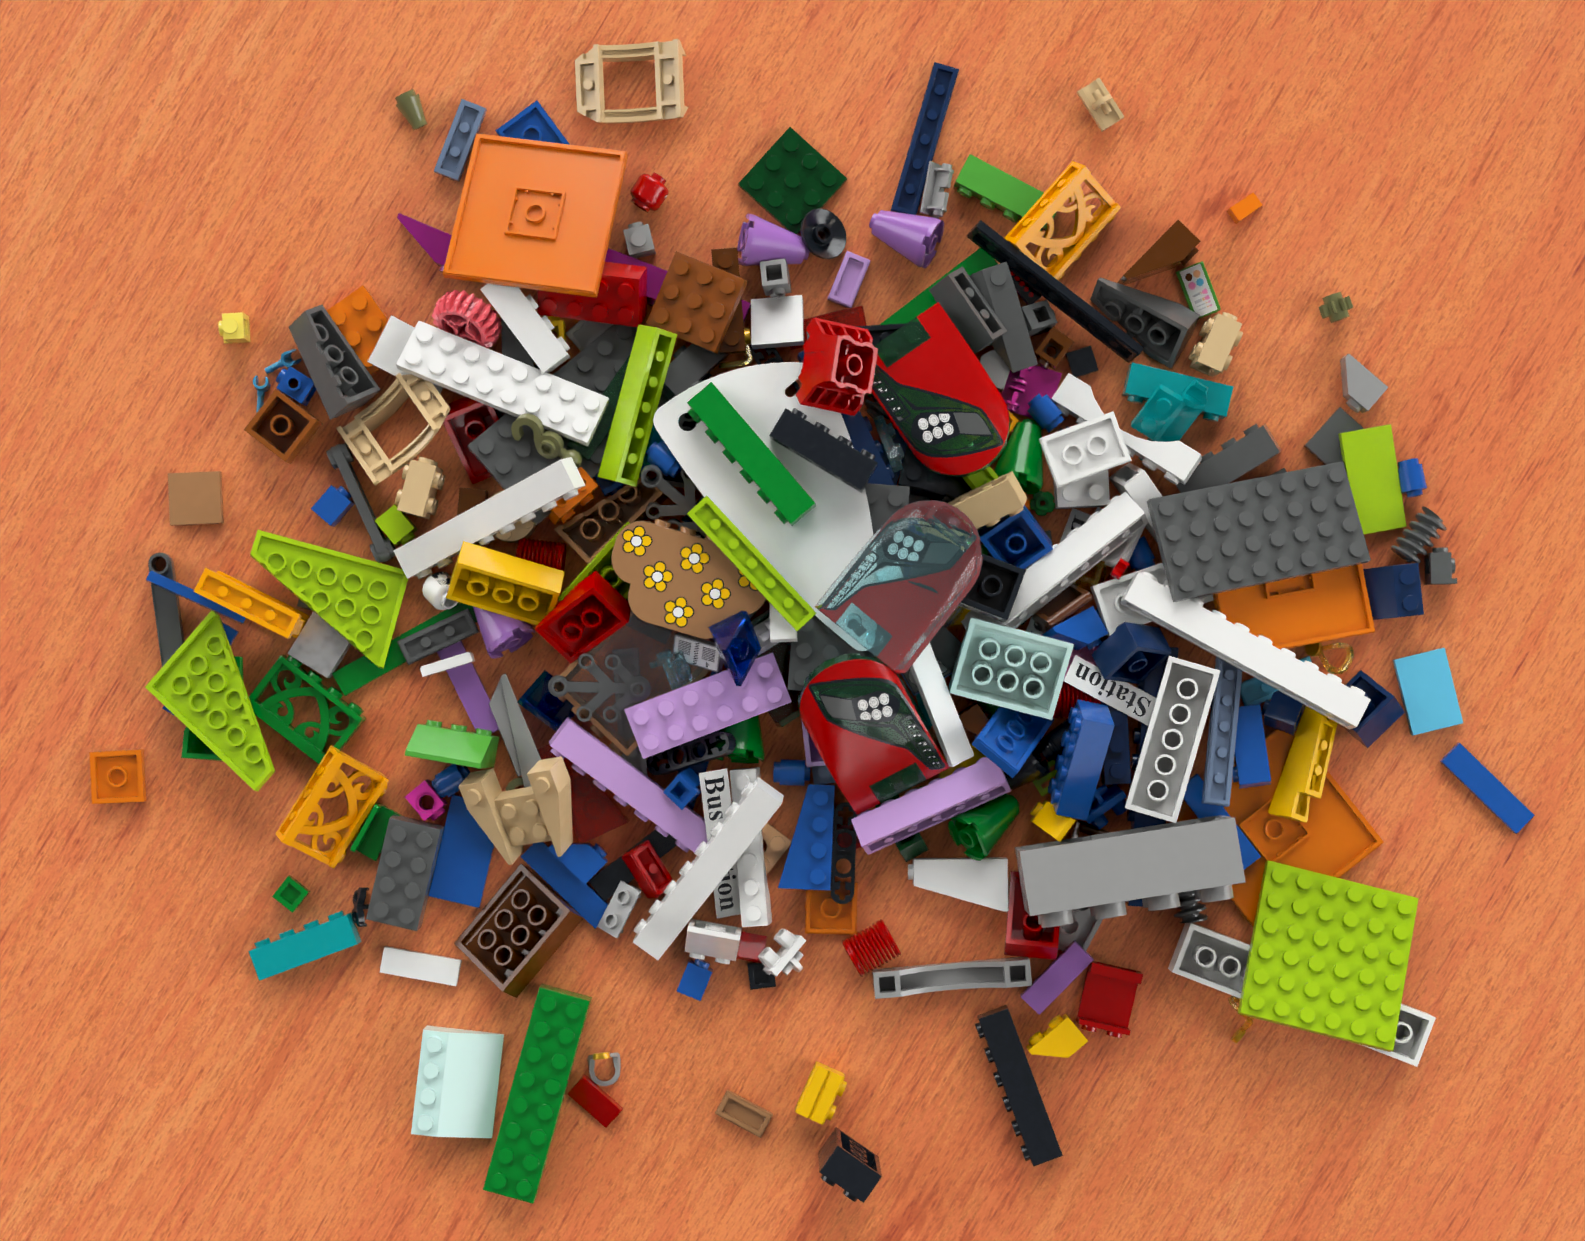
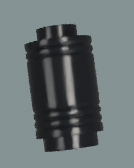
M1068 718L1045 735L1037 745V748L1049 762L1053 759L1056 761L1057 755L1062 754V736L1064 731L1069 730L1070 726Z

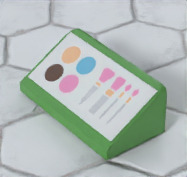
M1203 261L1176 272L1190 310L1199 314L1200 318L1221 310Z

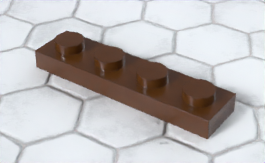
M737 248L711 249L712 265L740 277ZM742 298L739 301L719 349L720 354L746 352Z

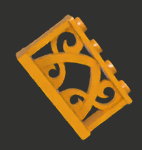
M1074 161L1071 162L1004 238L1057 280H1060L1065 270L1080 258L1082 251L1089 243L1097 239L1099 232L1116 217V213L1121 208L1090 174L1091 172L1087 167ZM1084 181L1092 192L1084 195L1080 186L1081 183ZM1068 198V203H1072L1074 201V203L1069 206L1064 207L1063 205ZM1092 198H1098L1101 202V205L1091 215L1092 208L1097 206L1092 204L1086 205V201ZM1075 210V224L1072 235L1051 238L1054 231L1052 216L1057 211L1068 213ZM1047 223V230L1040 231L1041 228ZM1029 242L1038 245L1034 256L1025 247ZM1045 247L1047 248L1045 252L1047 260H1049L1052 254H1055V257L1047 266H1043L1041 262V255Z
M205 568L193 591L287 639H290L291 636L297 638L310 618V615L222 571L214 572Z
M331 745L279 827L276 835L282 843L292 846L334 869L337 863L343 861L347 847L358 836L362 823L368 818L377 799L385 794L389 780L381 772L374 770ZM344 762L357 769V771L347 777L340 769V766ZM361 776H367L371 780L365 792H360V787L365 784L364 782H357L353 786L351 783ZM330 782L334 783V788L337 787L333 791H327ZM344 791L347 802V815L323 824L324 815L318 804L320 798H333ZM312 812L317 813L316 824H314V818L312 820H308ZM297 835H312L310 845L296 839ZM319 835H322V841L325 845L329 838H334V842L329 850L322 851L318 849L317 839Z

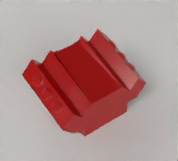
M814 317L806 327L810 337L803 345L804 360L801 374L798 376L802 386L795 395L800 405L855 416L863 406L864 395L872 393L878 348L872 345L873 338L868 329Z

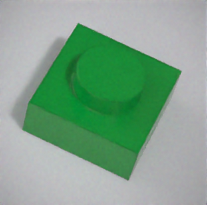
M289 875L272 897L293 913L309 894L310 890Z

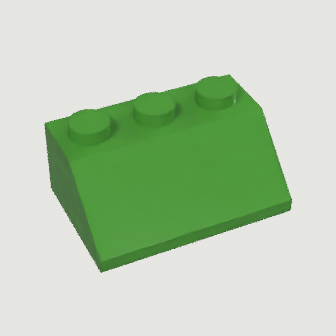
M427 720L426 724H417L405 750V756L479 769L494 768L499 737L491 735L492 731L476 728L475 733L467 731V726L452 724L451 728L442 727V722Z

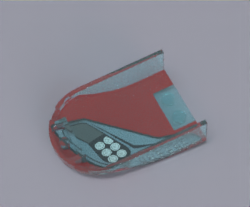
M931 500L908 504L897 510L886 520L845 567L814 607L896 674L906 673L975 584L983 561L979 533L972 521L962 511L948 503Z

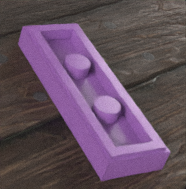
M1074 940L1032 983V986H1029L1020 995L1021 998L1040 1015L1094 960L1093 957Z

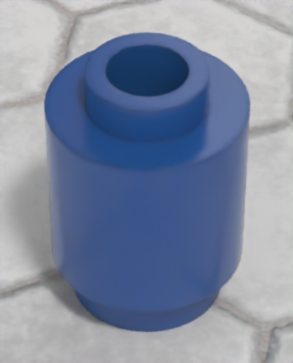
M1039 393L1027 403L1030 406L1027 412L1042 430L1045 428L1048 433L1065 420L1061 416L1062 411L1047 394L1042 397Z
M663 440L659 443L655 441L646 452L648 463L659 467L665 476L670 475L672 478H675L681 472L682 466Z
M1418 458L1398 462L1401 493L1407 494V498L1423 495L1422 490L1427 489L1423 466L1419 464Z
M1145 536L1139 538L1128 562L1131 569H1135V571L1155 565L1153 560L1155 559L1154 554Z
M781 759L780 762H774L773 782H778L780 785L805 786V781H810L811 767H807L805 760Z
M452 764L435 775V779L431 781L432 786L441 798L445 796L450 797L460 790L459 785L470 774L467 766Z

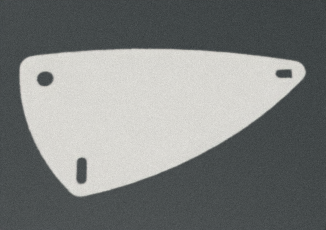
M768 363L732 370L704 380L662 405L654 414V426L704 497L707 495L811 606L816 612V617L858 651L869 650L875 643L877 623L851 603L836 623L832 622L814 607L845 567L873 536L865 488L862 493L773 441L769 436L785 408L791 412L793 408H796L807 415L805 420L813 425L819 422L830 429L828 434L835 438L841 435L851 441L841 413L800 405L796 395L793 397L785 395V389L795 382L801 374L803 363ZM710 382L715 385L816 503V506L793 526L789 522L783 524L774 514L777 508L771 501L766 504L756 493L760 488L754 481L749 484L739 473L743 468L737 461L732 464L722 453L725 447L719 441L716 444L713 443L705 433L708 428L702 421L696 424V427L691 431H684L680 428L678 424L680 416L688 413L691 409L687 402ZM874 541L867 549L875 550ZM874 553L863 556L869 562L876 560ZM876 562L842 601L863 585L876 583L872 574L866 577L876 567ZM858 563L855 566L865 572V568L867 570L871 563H864L863 565ZM852 572L847 574V576L853 579H858V575ZM842 581L840 584L850 588L853 581ZM836 588L833 590L834 592L840 595L843 594L844 596V591L840 590L841 588ZM831 595L828 599L837 603L843 596L839 598L837 595L834 597ZM825 602L822 607L831 608L833 604ZM851 619H857L866 629V632L859 638L849 627Z

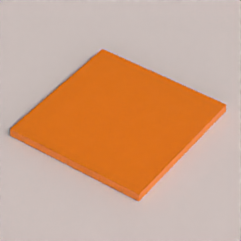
M476 133L444 265V278L597 298L627 164V152Z
M1362 564L1213 594L1215 610L1226 615L1227 621L1233 624L1237 622L1245 625L1250 629L1249 633L1256 637L1261 635L1270 639L1273 642L1272 645L1280 650L1282 648L1288 649L1375 632Z
M1274 729L1265 736L1271 785L1239 789L1238 782H1233L1232 778L1230 806L1224 807L1227 813L1235 818L1237 826L1261 855L1258 860L1244 870L1246 882L1232 884L1234 898L1230 899L1252 928L1254 927L1266 861L1269 860L1340 878L1384 843L1328 771L1321 799L1310 797L1307 823L1268 813L1297 731H1295L1294 735ZM1183 801L1177 822L1198 819L1187 803Z

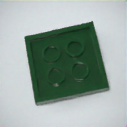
M789 127L738 183V186L785 229L798 235L801 232V223L805 215L814 209H822L843 186L847 178L797 132Z

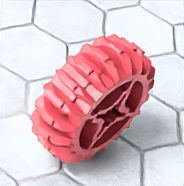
M454 290L453 292L447 291L435 304L436 307L432 314L434 318L433 324L439 329L488 349L497 342L502 329L500 325L501 319L497 317V311L491 310V304L483 302V298L478 299L474 293L469 295L464 290L461 293Z

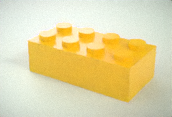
M463 541L451 576L446 599L538 625L555 607L561 592L565 571Z

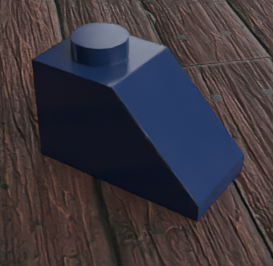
M1276 691L1273 693L1271 700H1266L1261 713L1264 715V725L1294 735L1306 705L1280 691Z

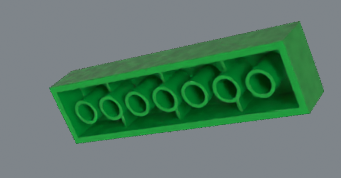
M541 984L539 987L483 1190L534 1203L592 997L546 984Z

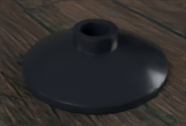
M814 209L805 215L801 223V237L807 249L822 259H832L840 255L846 245V231L840 219L825 209Z

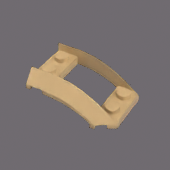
M673 39V41L667 42L657 41L627 45H593L590 51L586 54H581L575 60L577 112L597 123H634L683 118L688 109L684 105L682 58L686 54L680 40ZM655 60L657 107L605 110L603 62Z
M398 373L395 375L396 380L375 402L354 416L355 420L343 428L341 426L336 428L374 485L385 480L404 467L405 464H408L411 459H414L441 428L450 408L433 383L412 374L401 375ZM410 397L428 425L406 448L391 459H388L370 432L389 419Z

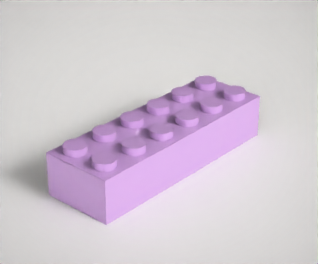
M772 652L624 710L644 759L791 703L792 700Z

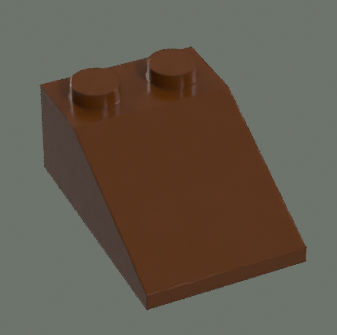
M1177 220L1117 283L1127 285L1173 269L1180 262L1185 265L1199 251L1196 246L1200 243V240L1181 221Z

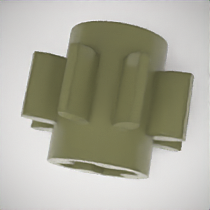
M1338 292L1322 298L1324 305L1319 307L1322 319L1329 317L1330 322L1333 323L1349 317L1348 310L1353 308L1350 296L1344 298L1342 293Z

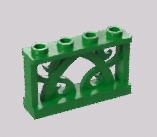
M280 655L254 691L248 696L253 711L257 717L319 764L326 754L324 749L329 734L341 736L334 745L335 748L341 751L365 721L366 717L362 715L364 710L353 702L350 704L346 703L341 699L343 694L333 686H330L329 689L321 683L323 679L312 670L306 672L300 667L302 662L291 655L288 657ZM289 670L295 675V681L289 683L285 677L284 686L287 690L282 691L278 685L277 678L281 671ZM305 680L312 687H301L302 681ZM271 683L276 694L263 702L259 701V697ZM297 696L316 697L321 722H304L294 728L291 725L294 719V707L289 698ZM327 698L337 706L329 709ZM281 701H284L288 708V713L285 716L278 714V709L280 707L284 708L279 703ZM338 712L347 714L349 718L348 727L341 731L330 728V723L340 724L343 722L336 719ZM308 727L320 729L319 733L313 730L314 736L312 738L307 737L305 734Z

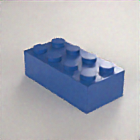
M1077 699L1075 708L1071 707L1069 712V730L1063 733L1061 741L1063 751L1061 755L1056 757L1055 770L1057 772L1055 779H1050L1048 793L1051 794V804L1054 805L1056 815L1087 821L1115 725L1107 705Z

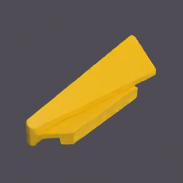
M1305 706L1268 813L1271 815L1304 823L1308 821L1310 797L1321 799L1338 724L1308 706Z

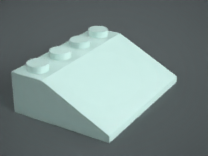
M971 617L949 683V692L1052 720L1074 644Z
M428 1025L423 1029L411 1134L457 1138L493 1137L504 1034Z

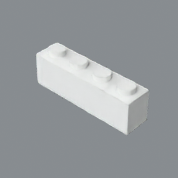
M486 284L480 289L543 374L546 372L550 373L570 358L566 352L570 347L562 336L559 338L554 336L551 330L555 327L546 315L542 318L535 310L539 306L530 294L525 297L519 287Z

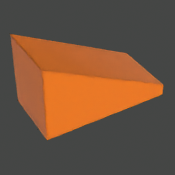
M1253 192L1230 207L1227 212L1235 224H1237L1260 208L1262 203Z

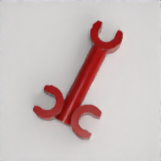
M1120 558L1104 582L1115 578L1119 580L1130 563Z

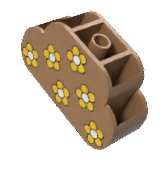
M655 519V523L649 521L632 522L625 526L616 538L612 551V566L616 574L623 581L631 584L628 592L629 605L632 612L642 621L694 637L710 639L721 635L729 627L733 615L744 616L754 613L763 605L766 599L707 535L705 538L696 536V530L681 526L679 531L670 528V522Z

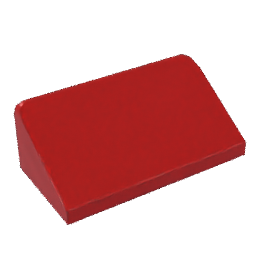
M646 840L622 856L623 861L648 899L659 897L673 880L649 840Z
M585 1074L567 1093L605 1128L623 1110L621 1105Z

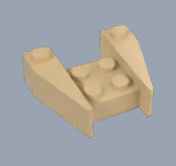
M562 756L539 760L527 773L531 787L502 791L494 768L471 772L459 785L467 810L508 865H512L524 851L523 845L552 840L557 856L561 857L573 843L571 779Z

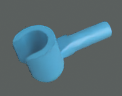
M292 349L282 353L281 359L266 367L265 372L269 374L280 367H290L299 364L301 359L293 361L291 358L292 352L297 350Z
M258 376L253 378V385L257 389L258 396L256 413L263 406L265 392L271 386L267 377L263 386H258Z

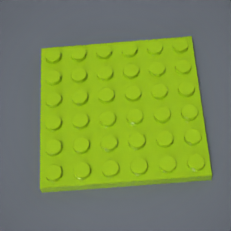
M1269 860L1266 861L1238 1014L1392 1052L1394 1050L1419 898Z

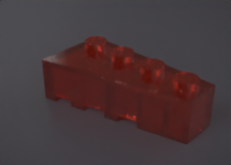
M550 744L537 749L541 760L556 757L551 752L552 747ZM566 757L564 758V763L571 779L572 827L580 844L630 821L611 796L592 783L593 777L587 773L582 776L571 767L574 763Z

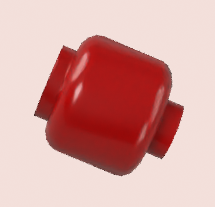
M655 172L652 176L642 174L630 190V194L633 197L631 202L647 213L649 210H658L669 194L667 187L664 185L666 180Z

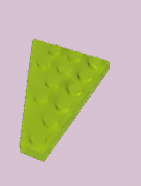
M257 530L250 556L375 666L384 669L408 582L403 569Z
M211 610L145 688L254 791H259L274 774L275 769L220 616L216 611Z

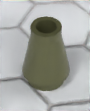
M414 89L395 98L398 103L396 107L410 123L413 130L427 125L419 94L416 95Z

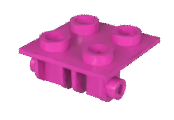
M1037 365L1014 373L1010 370L1004 390L1001 393L1007 409L1010 412L1032 418L1027 412L1030 408L1027 403L1039 393L1042 397L1047 394L1052 400L1057 391L1062 373L1050 369L1046 370Z

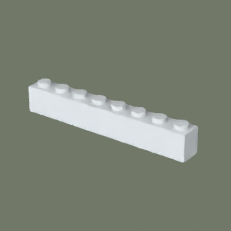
M572 457L561 459L394 550V553L407 579L415 576L418 579H422L433 573L431 568L438 565L440 569L453 562L452 557L457 554L459 555L463 541L475 545L479 543L480 546L486 545L495 540L494 534L500 532L501 535H504L514 530V524L520 520L524 524L536 518L535 512L541 509L543 512L555 508L558 506L556 501L564 498L567 501L579 495L577 490L584 487L585 483Z
M1126 492L1120 496L1113 497L1104 509L1093 513L1085 524L1080 528L1070 531L1065 540L1053 545V550L1026 568L1007 621L1002 623L979 613L969 611L964 620L961 621L965 630L971 617L1016 629L1146 526L1148 520L1145 512Z
M758 777L754 783L749 782L741 792L742 799L738 804L734 801L725 813L727 818L724 822L718 821L710 832L712 837L707 843L702 841L694 852L697 855L692 862L687 861L679 871V874H681L680 878L676 882L672 880L663 892L666 895L662 901L657 899L648 911L651 915L646 921L641 919L634 928L633 932L636 935L633 943L655 959H660L781 806L784 795Z

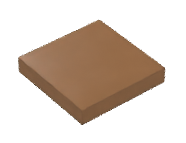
M222 472L168 473L171 526L224 523Z

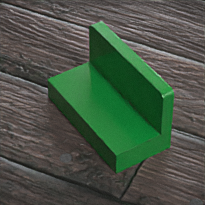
M381 803L375 804L350 851L354 853L358 851L377 861L382 852L389 818L394 814L402 815Z

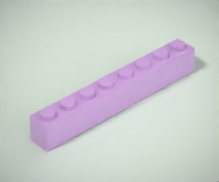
M569 717L566 718L549 741L552 747L551 752L556 757L562 756L563 760L565 757L574 763L571 767L582 776L586 773L594 778L593 784L604 792L608 788L615 794L613 798L624 807L627 804L631 805L636 809L634 814L643 821L647 822L650 819L656 824L655 829L663 836L667 837L669 834L677 839L675 844L683 851L688 852L691 850L695 852L702 841L707 843L705 819L688 806L681 810L663 793L665 790L663 787Z

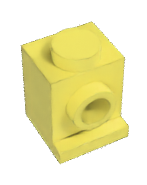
M243 312L222 314V321H219L218 328L220 336H223L224 344L251 342L248 315Z

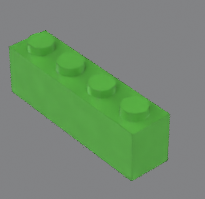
M971 154L967 158L954 184L958 188L957 192L967 198H971V196L981 200L980 204L990 210L996 208L1004 212L1003 216L1013 222L1020 221L1044 194L1042 191ZM1047 223L1041 228L1040 231L1047 230Z

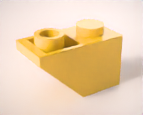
M1066 1014L1062 1017L1057 1015L1048 1023L1049 1028L1043 1033L1038 1031L1028 1040L1030 1044L1026 1048L1032 1055L1069 1058L1085 1045L1088 1040Z

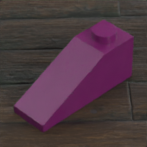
M399 213L397 216L398 220L433 261L440 266L439 271L443 272L452 235Z

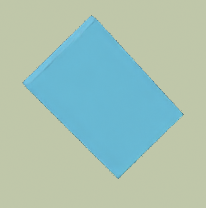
M1445 648L1393 660L1411 735L1463 723Z

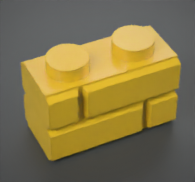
M816 1061L795 1107V1112L824 1125L826 1119L831 1121L837 1107L833 1105L837 1095L842 1096L847 1082L843 1081L845 1074Z

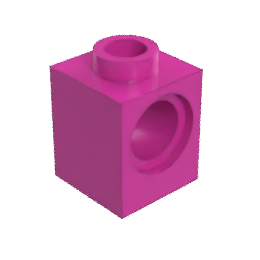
M429 779L423 781L405 796L424 821L429 818L433 821L445 812L443 807L448 804L444 798H441L436 793ZM425 795H430L434 799L432 809L423 807L422 798Z

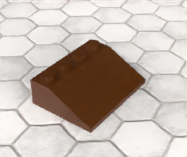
M520 864L454 944L502 992L517 998L584 918L528 868Z

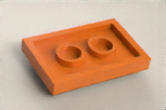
M362 285L328 309L327 312L372 376L381 369L367 361L388 319L365 286Z

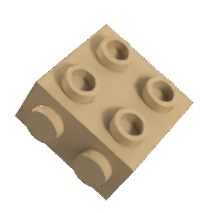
M1223 312L1222 315L1218 313L1213 318H1209L1208 321L1204 322L1199 336H1202V340L1197 345H1194L1188 358L1192 360L1190 368L1211 377L1228 369L1233 357L1229 353L1233 350L1234 346H1238L1243 332L1239 331L1242 323L1237 322L1238 318L1236 316Z
M419 456L418 461L411 459L410 464H405L402 473V479L405 480L403 490H398L395 499L398 511L425 519H430L431 515H435L438 507V500H435L437 490H442L445 481V475H442L443 470L437 467V462Z

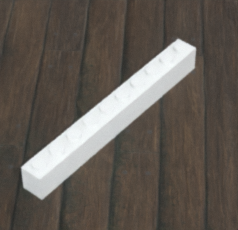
M1138 572L1133 576L1120 604L1349 730L1358 726L1371 699L1364 696L1365 692L1354 686L1347 687L1341 683L1342 679L1330 673L1326 675L1318 671L1319 667L1316 664L1296 659V654L1286 648L1281 650L1272 645L1273 642L1270 639L1261 635L1256 637L1249 633L1250 629L1245 625L1237 622L1233 624L1227 621L1226 615L1217 610H1212L1211 612L1203 607L1204 604L1195 598L1173 602L1169 585L1164 586L1156 582L1157 578L1148 572Z

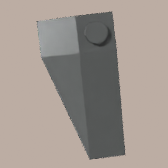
M1007 262L969 275L1007 330L1006 333L991 343L1007 367L1014 373L1037 365Z
M1101 277L1097 280L1090 298L1111 321H1117L1127 331V335L1131 338L1134 337L1144 347L1143 351L1149 357L1169 368H1172L1200 318L1199 314L1177 302Z

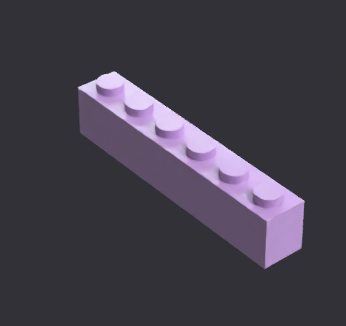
M983 757L976 764L967 768H958L947 777L936 778L930 781L927 786L909 790L898 799L887 800L878 808L866 810L851 819L862 848L870 855L958 814L1010 792L1011 788L1003 770L989 758Z

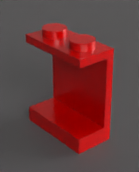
M1092 961L1088 965L1076 1017L1077 1023L1082 1025L1081 1029L1096 1032L1097 1028L1107 1030V1035L1122 1038V1034L1130 1036L1129 1021L1137 986L1142 983L1143 974L1140 971Z

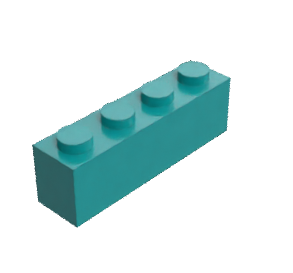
M1132 362L1128 367L1122 395L1127 396V401L1143 404V400L1148 401L1160 384L1181 395L1193 380H1197L1208 387L1205 410L1200 414L1204 415L1203 419L1218 422L1219 419L1227 417L1234 386Z
M339 911L329 915V921L319 924V921L315 920L304 924L305 930L295 933L294 929L280 933V939L271 942L267 938L254 943L256 948L250 950L249 954L259 981L362 942L352 914L344 915L343 911Z

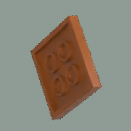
M676 251L646 324L675 333L678 338L718 354L748 281Z

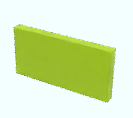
M1391 424L1338 433L1342 461L1344 462L1363 534L1407 527Z

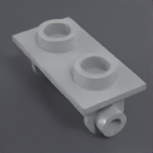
M929 161L920 209L921 213L939 218L943 217L944 212H947L946 207L949 193L944 192V189L951 186L954 170H952L953 165L946 163L939 165Z
M620 881L597 927L618 939L620 933L624 931L622 929L638 898H641V889Z

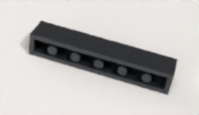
M1004 1005L978 1015L979 1023H976L975 1027L980 1039L985 1037L988 1044L984 1051L988 1062L995 1063L997 1072H994L993 1075L998 1088L1004 1087L1006 1096L1002 1097L1007 1112L1012 1111L1015 1121H1012L1011 1124L1016 1137L1021 1135L1025 1145L1020 1146L1025 1161L1031 1160L1034 1167L1063 1156L1008 1007Z

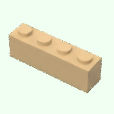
M1013 471L955 498L945 505L961 513L976 533L978 528L984 525L991 527L997 524L1003 516L1009 514L1011 517L1020 513L1024 509L1027 496ZM919 520L917 524L943 529L960 537H970L967 534L935 523ZM918 525L923 535L927 532L951 542H955V539L958 538L939 529Z

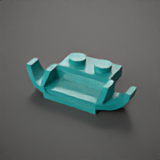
M1193 380L1183 393L1179 395L1160 384L1132 420L1131 427L1149 437L1147 439L1149 441H1179L1199 414L1205 410L1208 387L1197 380Z

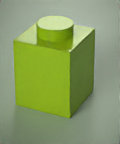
M394 504L378 517L375 522L394 545H405L416 537L413 533L418 529L405 513L397 510L398 505Z

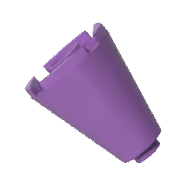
M880 210L878 214H873L869 228H872V235L918 267L927 268L937 252L934 250L936 243L941 242L944 221L934 217Z
M746 214L745 217L749 221L742 224L737 250L742 252L741 258H738L739 265H760L762 261L786 258L787 264H801L803 259H808L810 251L805 246L801 236L756 215Z
M473 607L490 658L503 657L502 652L507 649L511 653L516 651L533 637L531 632L535 633L533 626L528 622Z

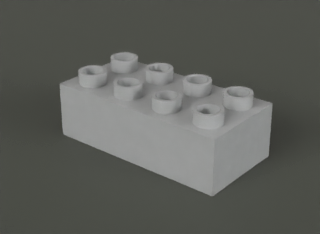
M1225 815L1061 840L1060 842L1052 841L1015 847L1024 908L1030 916H1038V922L1042 928L1074 923L1072 909L1090 907L1091 916H1095V919L1127 915L1125 901L1142 899L1143 908H1148V911L1179 907L1178 893L1193 890L1195 899H1201L1203 903L1234 898L1232 884L1246 882L1236 821L1234 817Z

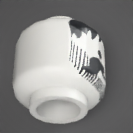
M442 571L428 576L422 589L423 596L438 610L451 609L458 603L457 601L446 599L451 576L447 572Z

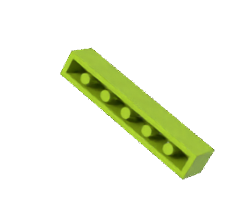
M638 325L598 477L633 487L637 486L653 427L654 414L658 408L677 334L657 327Z

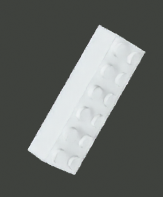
M1168 657L1124 808L1173 823L1177 822L1220 670L1175 657Z

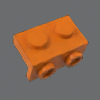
M579 467L578 471L585 486L577 490L579 495L567 501L564 498L556 501L558 506L551 509L552 512L548 516L554 525L560 520L565 523L575 514L574 508L579 504L584 507L595 498L592 493L598 485L582 467Z

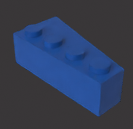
M808 785L778 888L831 890L835 785Z

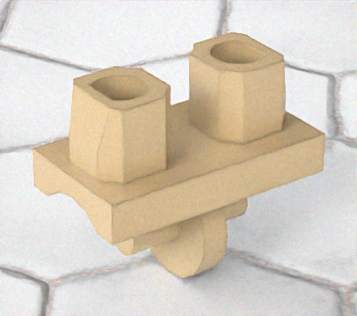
M1100 78L1077 91L1078 96L1101 132L1124 118V115Z

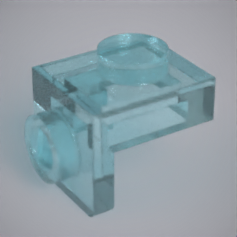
M671 649L657 653V659L649 663L650 668L663 666L672 690L682 687L693 679L690 666L687 664L682 650L673 653Z

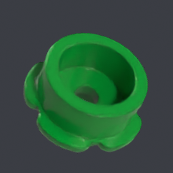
M1040 490L1039 493L1033 494V498L1030 500V508L1037 515L1045 516L1055 508L1054 496L1048 491L1043 492ZM1042 500L1045 501V505H1041L1040 502Z

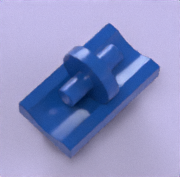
M1104 784L1095 791L1087 823H1091L1097 830L1107 825L1108 820L1104 813L1109 809H1112L1116 815H1121L1128 810L1124 808L1127 796L1117 784H1113L1108 788Z

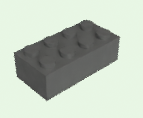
M395 814L389 818L366 919L414 931L420 929L423 923L445 826Z

